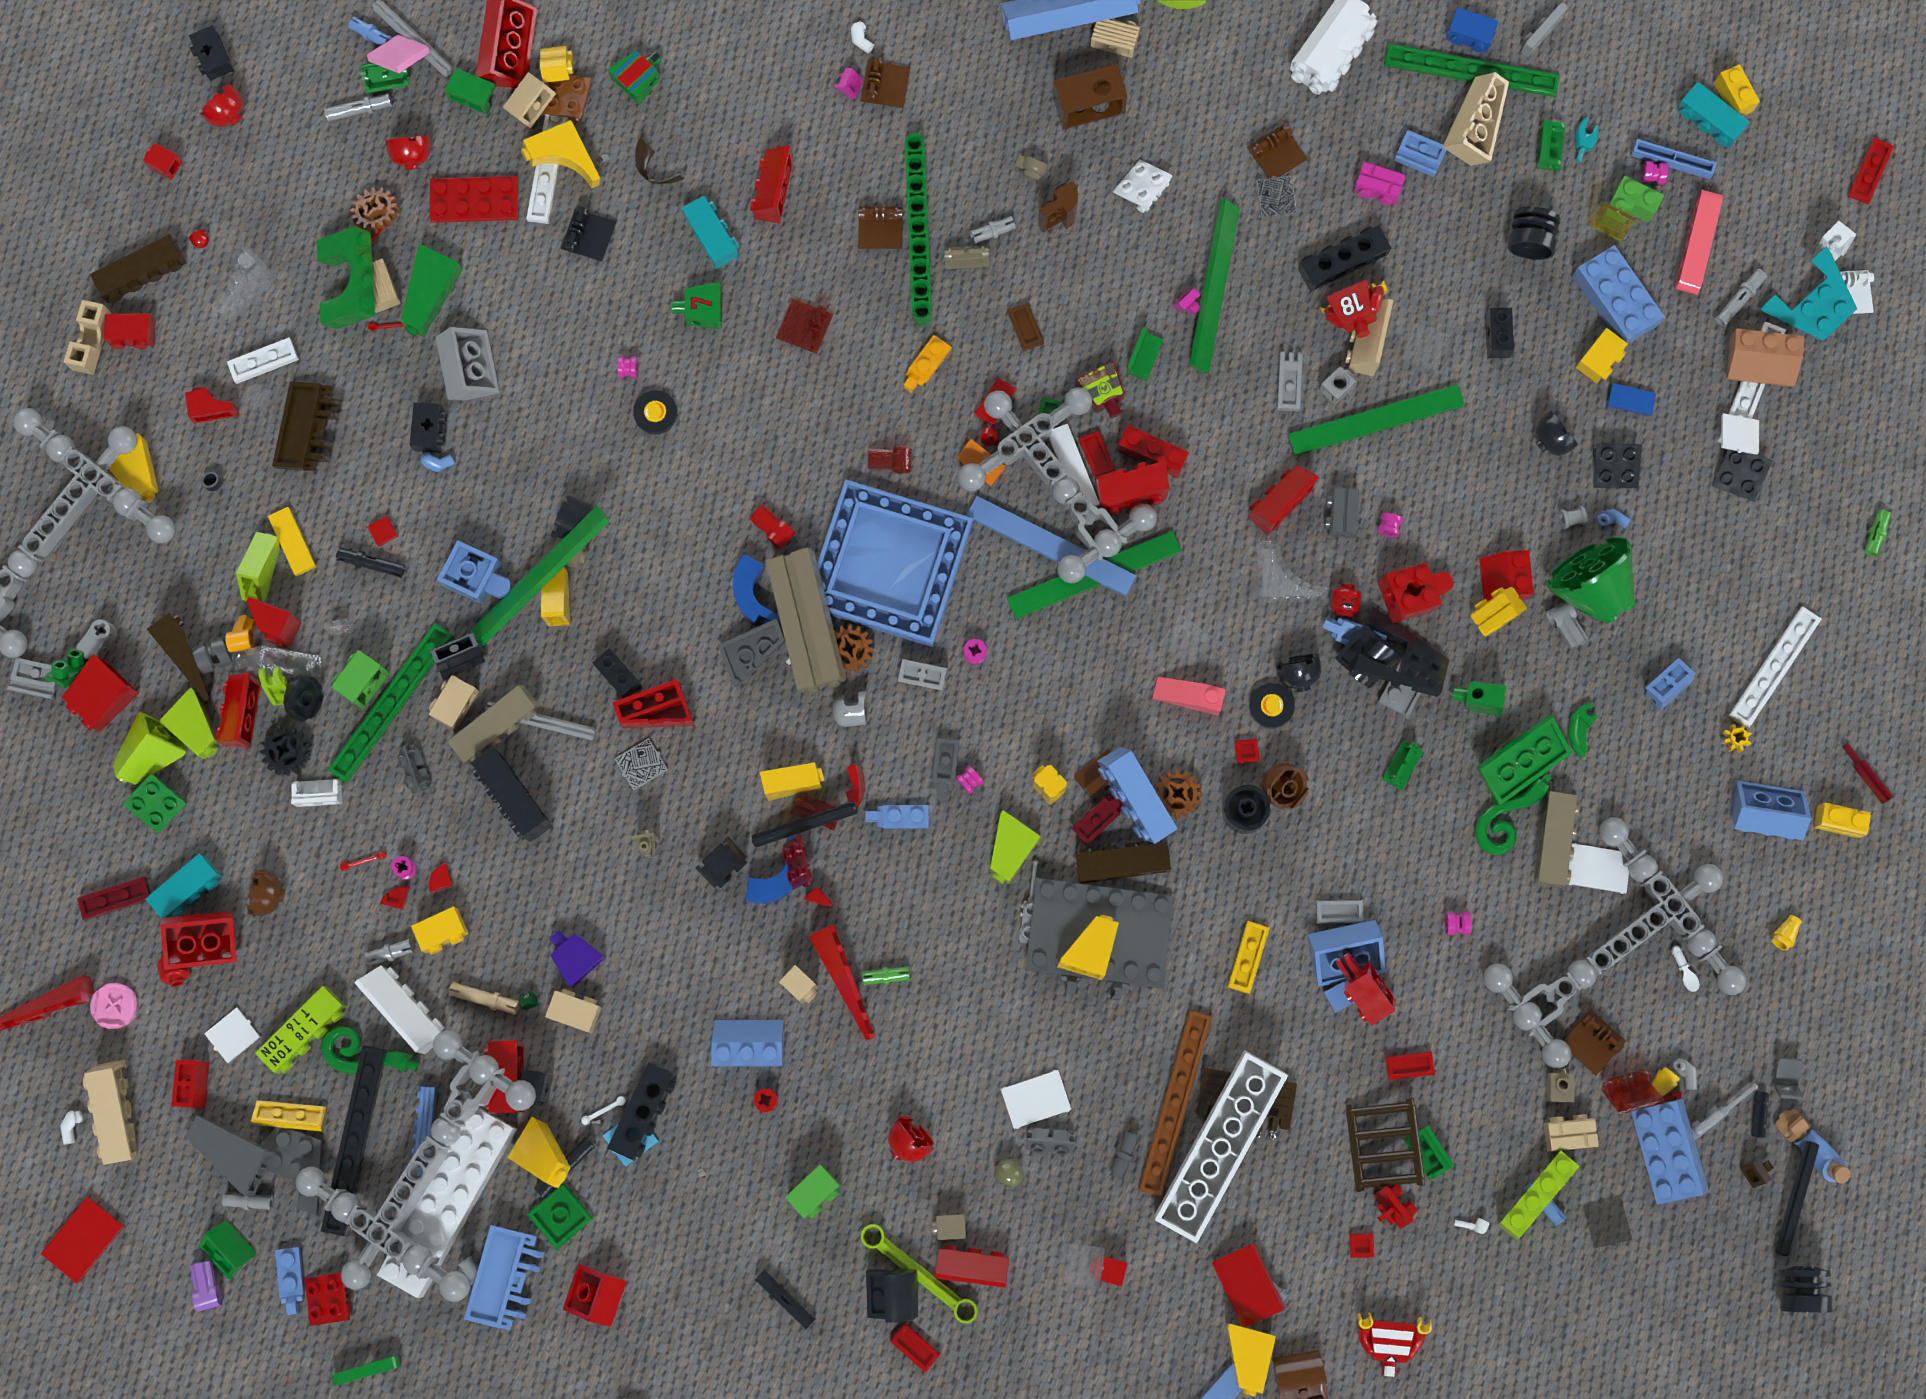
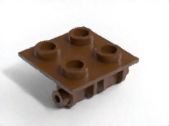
M874 57V60L867 62L860 101L903 108L911 67L883 63L881 57Z
M1281 125L1247 146V149L1269 180H1276L1307 160V157L1292 138L1291 134L1293 131L1290 126L1285 127Z
M859 206L858 249H902L903 206Z
M1592 1010L1583 1017L1563 1040L1569 1045L1571 1054L1595 1076L1598 1075L1617 1052L1619 1053L1624 1048L1626 1042Z

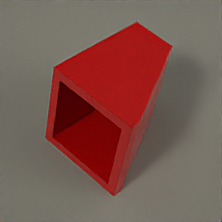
M93 654L62 696V699L67 703L65 707L73 715L78 713L83 718L80 722L90 731L95 729L101 732L139 692L108 662Z

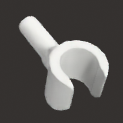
M1480 1218L1477 1219L1476 1224L1455 1220L1454 1226L1469 1228L1477 1233L1484 1234L1489 1227V1222Z

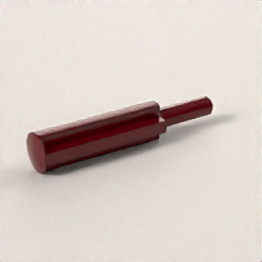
M1848 743L1844 744L1842 748L1856 764L1853 766L1878 800L1882 804L1890 801L1894 796L1865 759L1861 761Z

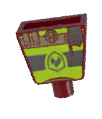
M1114 361L1075 379V387L1085 388L1090 392L1093 402L1091 408L1095 413L1106 409L1111 419L1122 413L1118 402L1124 400L1125 394Z

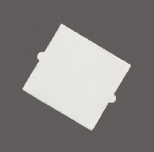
M1723 413L1721 416V448L1736 450L1738 453L1746 452L1757 455L1759 453V420L1745 418L1742 415L1734 416Z
M235 1008L205 1033L214 1045V1050L218 1051L227 1063L231 1062L260 1038V1035L251 1025V1020H247L238 1008Z

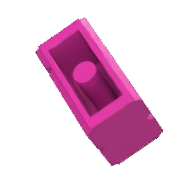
M1364 161L1354 192H1357L1360 197L1365 199L1370 197L1379 199V202L1384 205H1396L1406 175Z

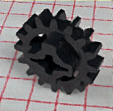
M282 726L281 731L274 728V735L266 734L269 740L261 742L265 749L261 750L260 754L266 756L261 761L264 764H268V770L272 771L275 769V774L280 775L283 771L284 775L289 776L290 770L297 774V767L305 768L306 766L303 761L310 760V757L306 755V752L312 751L310 747L306 746L310 741L307 738H303L305 734L301 731L297 732V729L294 727L288 730L286 726ZM296 740H297L298 743H299L300 751L297 750V748H296V746H295V745H296ZM288 748L289 752L283 754L282 750ZM272 751L276 755L275 761L272 758Z

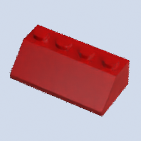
M487 0L476 69L477 77L492 82L498 87H518L529 71L537 7L522 0Z

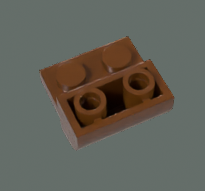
M1073 181L1068 184L1062 183L1056 187L1053 194V202L1048 201L1039 209L1038 226L1042 232L1060 222L1067 229L1074 222L1077 214L1078 190Z
M1319 1350L1272 1358L1279 1399H1329L1326 1374Z

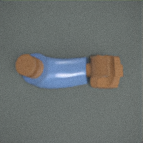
M1795 1108L1790 1111L1785 1110L1779 1115V1119L1775 1122V1127L1789 1142L1794 1141L1802 1152L1806 1141L1819 1144L1814 1167L1825 1180L1840 1184L1849 1180L1851 1173L1844 1161L1822 1137L1812 1129H1809V1122Z

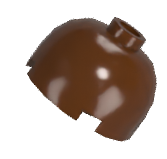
M1280 763L1272 766L1263 777L1262 788L1270 804L1280 810H1285L1284 808L1287 809L1289 807L1293 809L1301 804L1307 796L1309 790L1307 788V781H1309V778L1305 771L1290 763Z
M254 869L248 898L251 902L250 906L247 905V915L265 916L271 914L276 909L278 902L283 903L285 889L280 888V881L273 873Z

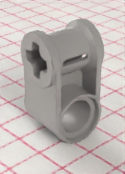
M102 619L94 621L85 636L78 643L76 650L83 652V658L89 660L93 654L103 659L117 636L116 627ZM103 628L106 630L105 634L101 632Z

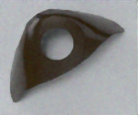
M640 138L635 149L636 167L647 181L652 184H669L685 179V177H681L677 173L664 181L649 180L646 173L647 165L655 151L649 148L643 139Z

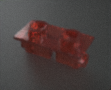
M800 793L799 798L797 797L795 800L792 814L803 818L835 806ZM838 821L823 825V827L834 831Z

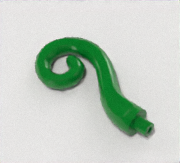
M1544 773L1540 779L1537 778L1522 794L1511 797L1502 805L1494 803L1482 812L1475 826V838L1483 851L1492 855H1501L1513 848L1516 843L1517 833L1511 823L1501 820L1495 822L1491 827V831L1494 834L1502 830L1507 833V839L1501 844H1496L1489 840L1487 828L1490 822L1499 814L1526 808L1540 801L1550 789L1548 782L1551 777L1548 774Z
M350 1026L334 1027L322 1039V1056L333 1069L342 1073L356 1074L359 1061L350 1062L339 1058L335 1054L333 1047L338 1037H349L351 1039L350 1046L341 1047L339 1053L342 1056L351 1057L361 1047L360 1034ZM391 1050L386 1053L383 1067H392L403 1072H407L410 1069L416 1072L420 1063L413 1061V1055L409 1053Z

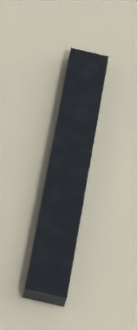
M362 1045L331 1188L334 1190L345 1189L355 1195L387 1053L385 1049ZM325 1210L321 1232L345 1236L348 1225L336 1220L331 1211Z

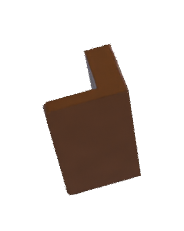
M1109 749L1074 775V779L1090 798L1109 784L1108 779L1104 780L1098 771L1100 766L1097 762L1111 753Z

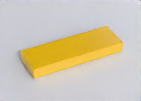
M286 507L269 515L268 518L294 575L297 577L316 568L317 566L291 509Z
M1247 921L1228 988L1247 994L1251 993L1270 927Z
M257 1100L251 1123L252 1125L322 1131L327 1108L323 1106Z

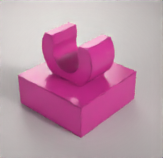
M845 68L844 73L839 74L841 78L839 84L834 86L848 98L856 99L863 79L852 68Z
M1195 288L1187 290L1172 305L1177 311L1186 309L1190 315L1196 314L1200 310V306L1194 300L1200 294Z

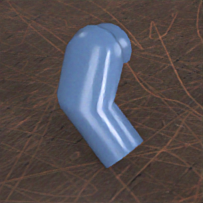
M429 452L421 455V464L435 472L455 464L451 454L440 459Z
M1615 509L1602 511L1597 515V522L1601 526L1617 523L1621 527L1626 528L1631 521L1630 518Z

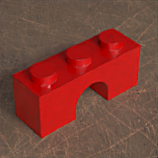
M1127 425L1117 452L1135 460L1143 458L1153 463L1158 462V457L1165 456L1167 474L1175 478H1179L1189 455L1188 451L1130 425Z

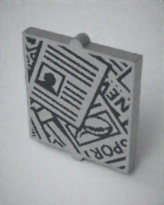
M649 738L615 758L623 772L622 776L626 777L634 791L668 770L660 757L661 753L656 751Z

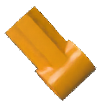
M247 615L239 616L232 632L226 633V645L229 652L254 649L253 634L256 628L254 619L249 618Z

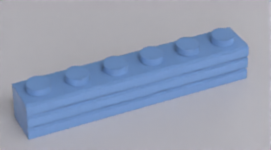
M1640 139L1635 141L1631 152L1632 157L1656 164L1666 163L1669 165V168L1709 180L1713 176L1717 164L1714 161Z
M420 1087V1090H418L417 1098H419V1104L416 1106L418 1119L415 1120V1128L417 1130L413 1136L415 1149L412 1150V1157L419 1146L427 1140L426 1136H431L430 1130L435 1122L438 1091L436 1087ZM422 1167L418 1169V1176L423 1174Z

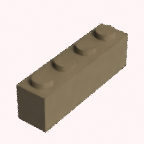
M518 685L447 742L463 763L472 762L482 755V752L488 747L492 748L502 742L500 738L504 734L510 735L519 728L517 724L523 719L528 721L537 714L535 710L540 705L524 685Z
M1549 791L1545 795L1534 884L1563 888L1566 886V883H1570L1571 870H1568L1569 861H1572L1574 856V847H1571L1572 838H1575L1577 833V825L1574 824L1575 816H1578L1580 809L1577 795Z

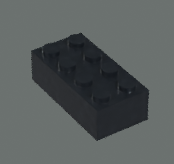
M490 748L470 762L474 767L471 772L479 782L487 785L484 789L485 792L496 804L499 802L498 810L505 819L513 822L510 827L522 840L526 839L531 843L553 827L503 755L496 748Z

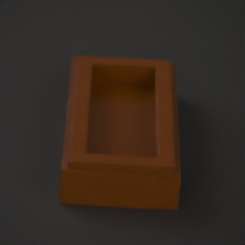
M1028 303L1007 310L1023 352L1044 344Z

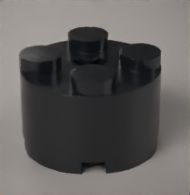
M567 495V502L563 501L554 525L558 526L557 532L552 531L551 537L563 539L594 509V505Z
M1249 784L1233 789L1226 797L1222 806V816L1227 826L1241 834H1251L1259 830L1269 818L1271 811L1266 793L1261 788ZM1245 805L1250 806L1249 811L1251 812L1245 814L1243 813V808L1241 807H1245Z
M729 836L725 839L728 842L725 846L720 843L701 861L704 864L702 868L699 865L695 868L713 888L716 886L722 888L731 880L728 875L733 870L739 872L748 863L745 860L748 856Z

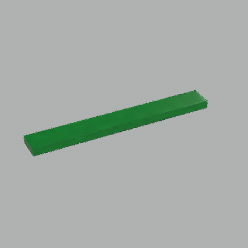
M1389 43L1384 62L1386 67L1473 82L1475 77L1496 72L1509 81L1508 89L1556 97L1560 78L1559 74Z
M1227 199L1220 200L1189 366L1201 373H1209L1240 210V207Z
M1457 384L1288 434L1287 437L1295 457L1464 407L1465 404Z
M596 506L471 629L478 644L484 646L609 523L607 516L599 506Z
M1170 531L1121 551L1112 557H1106L1104 560L1132 573L1181 553V548L1173 531ZM1084 576L1076 583H1067L1060 577H1057L1007 598L1015 620L1098 587L1101 583L1087 576Z
M433 624L327 771L348 784L434 666L435 661L430 650L450 642L454 638L453 634L438 624Z

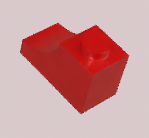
M196 387L192 391L185 392L188 418L194 424L238 416V409L232 401L224 402L214 399L213 394L207 388Z

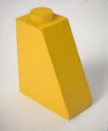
M137 433L135 449L128 454H120L109 467V470L124 487L136 490L143 501L150 503L154 500L155 494L159 490L147 441Z
M565 567L541 589V617L548 627L571 625L568 572Z
M815 762L760 772L768 801L822 788L820 782L825 781L822 768H817Z
M1107 915L1096 916L1059 960L1057 967L1102 980L1106 974L1119 923L1113 921L1114 919Z
M531 1117L507 1158L543 1182L559 1188L566 1179L570 1166L548 1124L535 1117Z
M1227 1323L1226 1330L1237 1386L1243 1388L1242 1393L1256 1397L1257 1392L1263 1394L1276 1336Z

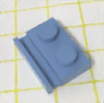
M1407 130L1394 161L1435 177L1446 149L1443 148V144Z

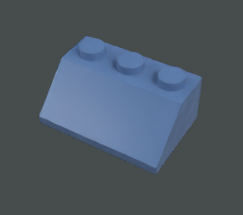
M1736 781L1732 810L1734 829L1743 832L1761 833L1766 836H1780L1791 840H1804L1812 819L1805 791Z
M1376 920L1308 934L1309 952L1318 987L1346 981L1345 975L1336 963V960L1339 958L1345 961L1344 955L1346 953L1351 954L1359 967L1370 961L1378 974L1386 972L1383 936Z
M714 1020L711 1066L784 1067V1020Z

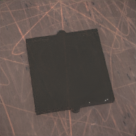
M1622 1199L1609 1202L1600 1201V1204L1583 1207L1594 1248L1607 1245L1614 1247L1616 1243L1632 1240Z

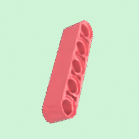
M1702 189L1698 194L1675 284L1676 290L1698 295L1701 289L1723 201V195Z

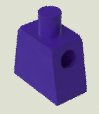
M559 930L549 939L557 948L550 956L567 984L572 988L606 959L604 955L575 933L567 939Z

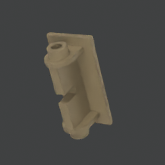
M988 245L944 248L945 269L989 267Z
M650 830L636 832V836H631V839L637 844L638 850L646 858L655 856V842L660 841L655 833H650Z

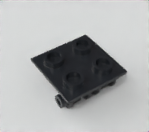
M580 207L579 210L575 209L561 249L603 261L616 221L587 213L588 209L585 207Z
M1597 443L1596 448L1593 449V457H1595L1593 488L1639 489L1642 444Z
M1726 449L1723 454L1724 459L1712 486L1755 502L1773 460L1756 454L1738 453L1736 450Z

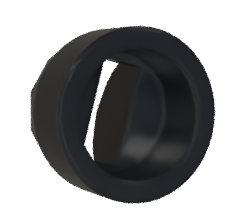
M215 472L206 473L201 480L205 489L212 492L220 489L222 485L220 477Z

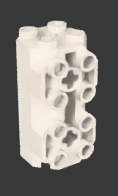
M1335 0L1292 60L1290 70L1293 73L1291 78L1297 83L1307 85L1314 94L1319 95L1322 91L1327 92L1328 90L1333 92L1339 83L1338 79L1341 74L1345 75L1351 66V60L1353 57L1357 58L1363 49L1364 41L1368 42L1375 31L1373 29L1378 21L1374 13L1371 16L1368 13L1369 6L1361 0Z

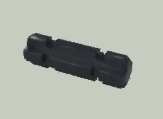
M1757 1091L1754 1097L1756 1105L1753 1108L1752 1123L1754 1127H1752L1751 1135L1756 1138H1765L1766 1128H1764V1125H1767L1768 1106H1766V1103L1769 1102V1094Z

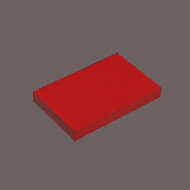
M86 1197L42 1251L41 1255L72 1281L79 1283L124 1228V1225L93 1199Z
M1255 1243L1211 1262L1242 1327H1247L1286 1309Z

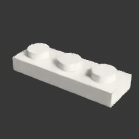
M289 337L227 361L234 382L238 384L295 362L299 358Z

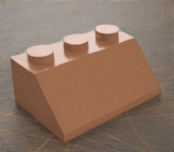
M1736 329L1731 335L1729 342L1726 380L1794 387L1803 359L1804 336Z

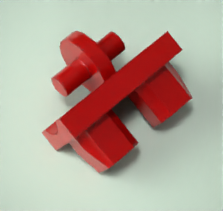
M1399 1185L1386 1186L1373 1195L1379 1202L1376 1206L1381 1212L1377 1217L1379 1222L1386 1219L1390 1225L1395 1223L1401 1229L1414 1221L1412 1217L1418 1209L1410 1201L1402 1205L1397 1199L1403 1194V1190Z

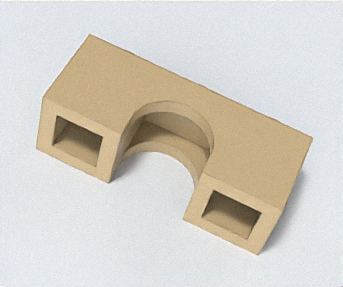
M85 300L81 301L76 318L80 326L79 337L76 343L69 342L64 363L73 371L94 375L104 342L105 314H112L103 304Z

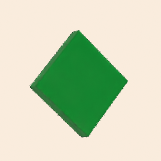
M562 1183L559 1188H556L527 1213L556 1250L560 1249L594 1219L565 1183Z

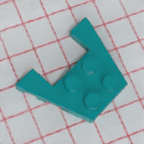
M1827 246L1810 260L1826 278L1795 308L1790 310L1776 294L1760 308L1762 312L1822 341L1857 310L1854 300Z

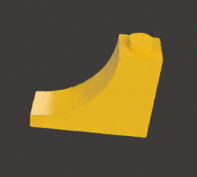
M571 120L523 140L521 153L526 162L530 161L532 167L541 164H559L579 173L587 181L591 189L600 184V176Z

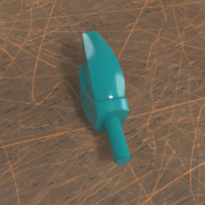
M1585 117L1581 121L1575 134L1576 148L1579 150L1576 158L1578 163L1581 162L1584 151H1590L1598 140L1599 130L1597 125L1593 129L1592 134L1585 132L1589 117Z

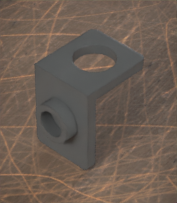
M1778 1058L1773 1086L1780 1098L1803 1100V1094L1798 1087L1802 1068L1801 1059ZM1783 1090L1792 1091L1794 1094L1786 1093Z

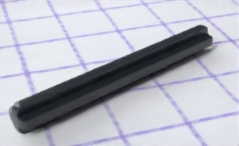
M854 801L785 823L753 834L751 836L752 843L755 847H760L856 815L858 807Z
M1806 1141L1804 1144L1777 1240L1775 1253L1782 1256L1789 1255L1818 1153L1819 1144L1812 1141Z

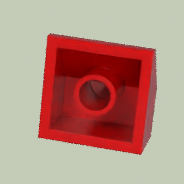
M1529 550L1505 551L1479 558L1483 600H1491L1493 598L1491 594L1501 587L1504 590L1513 587L1521 600H1529L1532 597L1534 589Z
M248 597L247 603L258 630L264 634L263 638L280 648L283 645L291 647L302 622L287 611Z
M578 1264L563 1310L586 1321L611 1327L627 1281Z

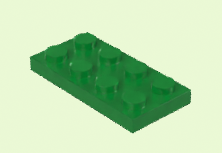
M1548 715L1476 768L1495 803L1502 805L1572 754V751L1554 717Z

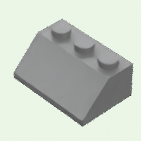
M449 327L436 336L449 400L466 401L500 392L487 330Z

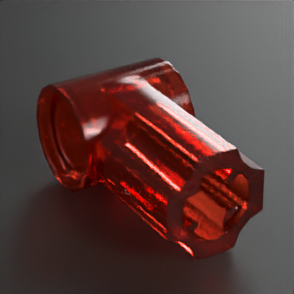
M894 447L892 450H868V469L891 470L894 473L902 474L911 472V448Z

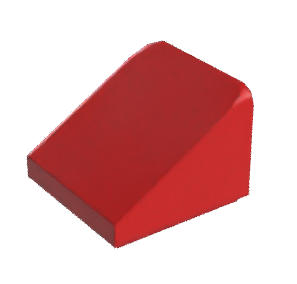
M815 887L804 898L806 902L827 908L833 906V903L818 887Z

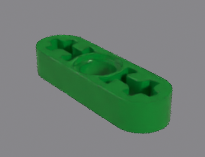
M396 1355L332 1374L333 1387L401 1367L399 1356Z

